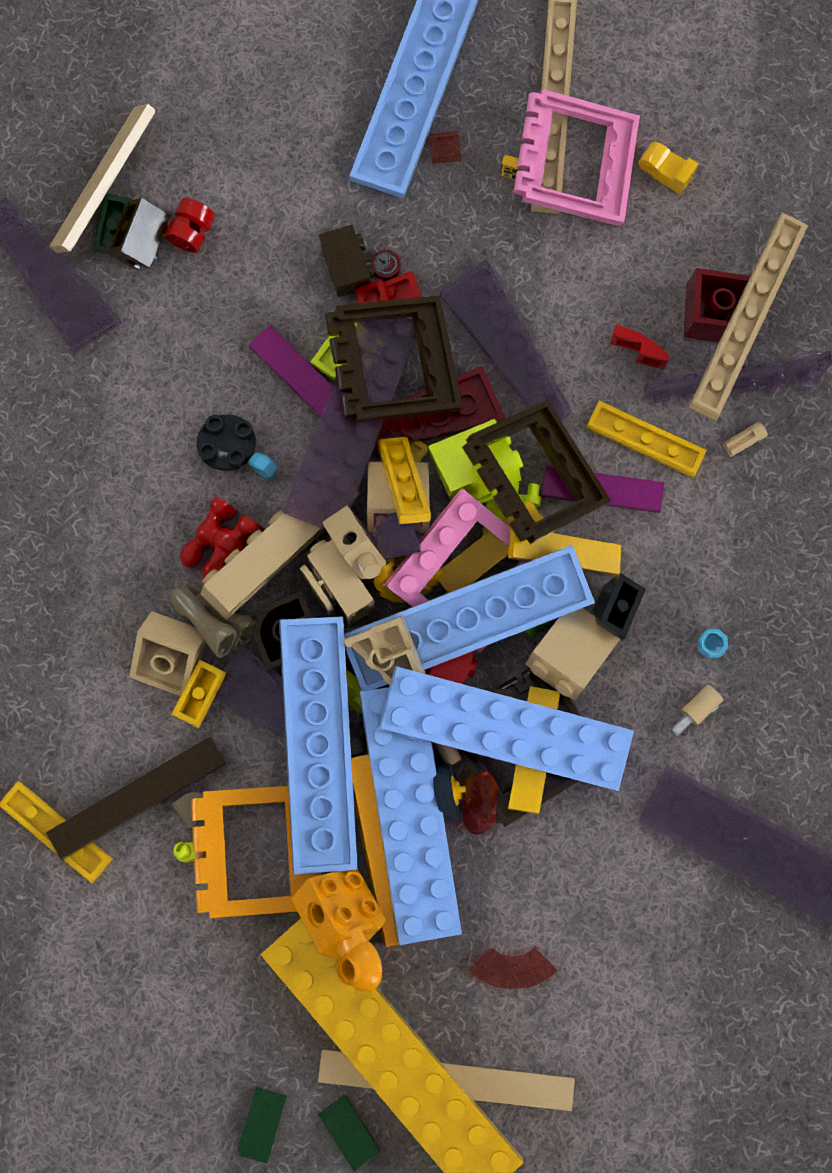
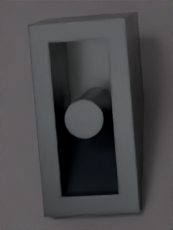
M622 573L603 586L593 609L596 624L621 640L625 639L646 588Z

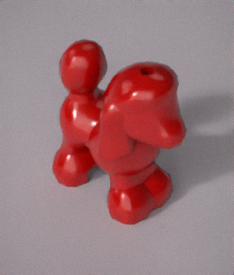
M218 496L212 499L209 513L196 529L195 538L184 545L180 554L182 564L193 568L200 563L203 556V548L206 546L213 547L214 553L212 558L203 567L202 580L213 569L219 572L226 565L225 559L234 550L238 549L241 552L245 548L246 541L257 530L263 532L265 528L245 514L240 517L234 529L223 528L224 521L233 519L238 511Z

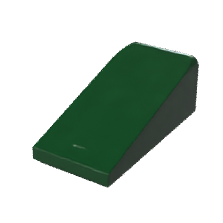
M108 193L105 194L102 200L93 251L108 253L109 248L104 246L102 240L112 242L127 202L133 199Z
M256 1087L236 1153L237 1155L268 1163L286 1101V1095Z
M345 1095L318 1113L353 1171H356L380 1153L381 1148Z

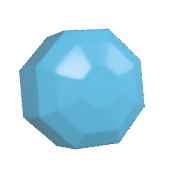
M255 452L248 461L249 467L267 480H272L278 472L276 463L262 453Z
M719 629L705 630L697 640L698 652L707 659L720 658L728 649L727 636Z

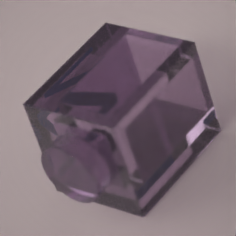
M396 512L376 517V530L372 531L373 542L376 548H381L385 560L421 552V531L418 523L399 525Z

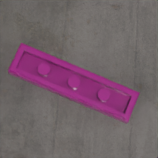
M271 325L249 344L250 349L330 427L334 426L343 417L340 400L341 394Z
M546 466L541 497L575 502L555 468ZM594 473L611 500L605 506L655 513L661 512L664 482Z

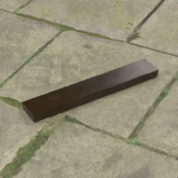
M208 737L46 832L59 858L63 861L224 766L226 763L212 739Z

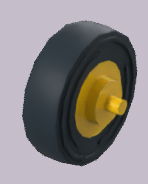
M451 764L435 766L437 775L433 778V785L438 809L440 812H443L444 820L458 819L461 817L462 793L466 792V786L460 787L455 770Z

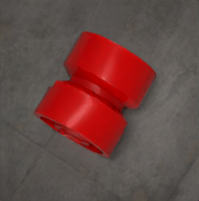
M182 198L174 213L177 219L170 221L164 237L172 245L187 252L197 254L205 240L203 232L210 230L216 216L204 204L190 198Z

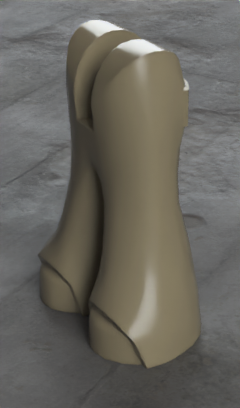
M196 582L170 591L169 599L174 609L194 624L216 657L226 656L231 649L234 652L240 650L254 636L253 630L256 621L251 616L234 613L225 620L201 595L202 587Z

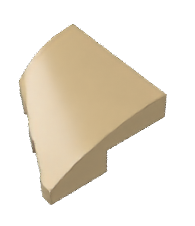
M403 615L344 639L345 645L348 648H353L366 660L365 663L371 669L377 670L382 675L383 680L389 685L391 684L395 666L425 674Z

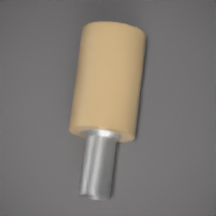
M707 684L681 709L684 716L670 730L676 736H679L691 723L698 726L711 712L718 709L719 705L724 701L722 696L712 686Z

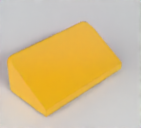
M199 659L171 715L200 728L227 673Z

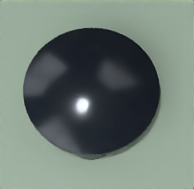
M230 414L209 416L197 436L199 456L208 466L220 471H231L242 467L251 459L256 447V437L251 424L241 417Z

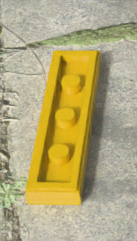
M600 400L586 426V429L692 478L695 477L707 451Z
M398 437L378 440V451L399 525L430 521L431 512L408 438Z
M530 500L524 503L535 523L544 519ZM513 516L505 518L503 522L511 528L509 523L515 519ZM489 531L442 568L439 582L448 593L470 585L508 555L509 547Z
M510 528L508 558L529 562L573 545L583 571L616 576L620 574L621 545L551 533L530 544L528 540L520 542L513 529Z
M530 686L527 702L557 710L560 693L554 690ZM516 764L508 809L539 815L546 772Z
M17 781L0 801V807L57 854L46 832L65 822L66 819L21 781ZM94 842L64 859L65 862L90 883H94L113 860L111 856Z

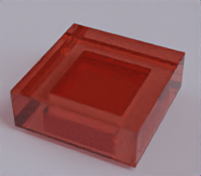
M458 131L430 133L433 164L461 161Z

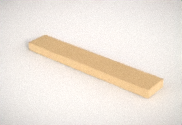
M149 104L136 106L131 111L49 247L56 253L70 252L75 246L155 114V109Z

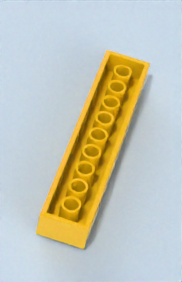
M301 918L260 954L444 1173H513L523 1164V1157L378 988L371 992L360 991L351 985H345L341 982L336 971L338 959L319 953Z

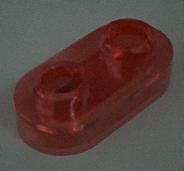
M478 772L469 776L465 781L466 792H464L462 816L465 828L475 835L486 833L494 827L497 805V783L495 779L487 772ZM476 785L480 789V794L476 791ZM474 815H475V816L477 817V819H478V824L476 823V821H475V819H474Z

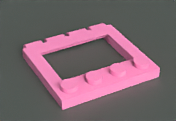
M542 89L540 93H529L526 115L529 117L525 118L522 142L524 144H521L517 168L523 171L516 172L513 192L523 196V202L620 227L625 221L640 116ZM553 112L607 126L596 201L541 187Z
M461 488L384 585L412 607L429 601L420 593L421 590L477 521L508 547L510 527L466 490ZM520 561L517 564V566L526 563L527 561ZM486 646L476 650L481 653Z

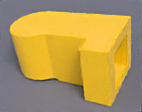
M652 142L638 161V165L643 171L680 195L694 176L699 164L691 158L687 160L681 158L658 142Z

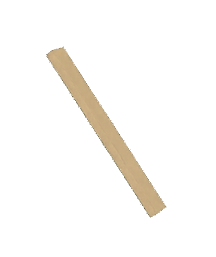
M548 0L541 91L545 89L570 96L577 0ZM553 112L541 187L562 192L568 116ZM534 204L531 205V212L560 214V211Z
M783 212L778 217L690 402L689 408L715 421L720 416L808 227L805 223Z
M322 1049L318 1083L373 1089L342 1051ZM442 1063L473 1100L572 1111L574 1077Z

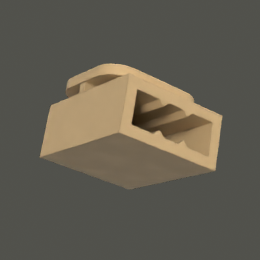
M368 462L367 532H390L404 528L386 522V519L395 518L397 514L382 462ZM415 462L430 509L428 462ZM429 521L405 524L411 526V529L398 532L426 533L429 529Z
M322 540L310 549L311 553L307 555L313 572H310L307 566L303 565L300 567L302 576L329 617L336 615L333 606H337L351 626L375 610L374 599L356 572L343 558L333 540L329 542Z
M581 608L557 619L534 649L525 665L560 694L576 700L620 638L597 625L595 616Z

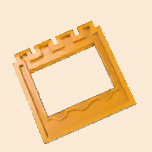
M288 786L203 791V798L191 799L192 821L204 820L205 826L192 827L193 852H206V858L194 859L195 884L208 883V890L195 891L196 913L209 912V918L297 912L291 898L307 879L320 876L321 873L293 874ZM285 802L291 896L228 901L223 806Z

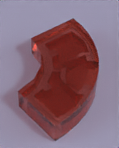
M490 947L469 969L480 980L506 989L532 987L547 980L558 971L535 947L526 954L513 957L500 954Z

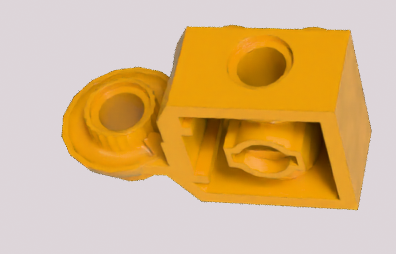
M359 870L336 871L307 879L291 900L319 953L338 959L336 963L337 975L345 985H351L360 991L371 992L377 989L382 978V965L377 950L369 940L382 928L386 918Z

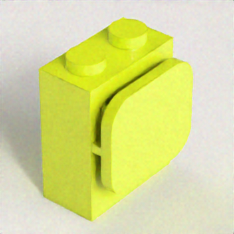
M495 419L428 446L432 463L450 500L454 498L461 488L466 490L481 504L492 500L493 496L498 494L497 490L488 491L477 473V470L482 467L481 464L473 466L462 448L467 443L466 439L471 434L497 423ZM506 437L488 447L514 487L516 482L521 481L519 468L523 467V463L518 451L511 450L509 446L511 445L510 437Z

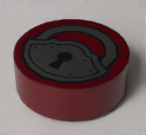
M391 250L377 252L372 259L374 275L383 281L397 277L401 269L399 256Z

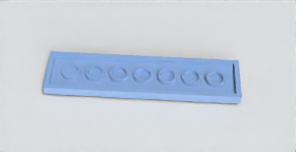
M479 0L416 1L349 175L350 181L404 199Z
M569 545L344 633V639L403 615L425 670L595 602L573 545ZM345 645L362 691L374 690L388 684L383 680L382 675L377 670L371 669L365 663L366 660L353 648H348Z
M343 617L279 620L293 874L358 870Z
M395 666L379 725L381 729L619 791L634 733L630 729Z
M389 687L359 692L398 945L461 935L462 930L443 812H440L434 793L433 778L437 774L431 741L379 728Z

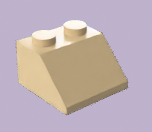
M151 611L137 632L129 678L181 696L199 659H202L206 642L196 627Z

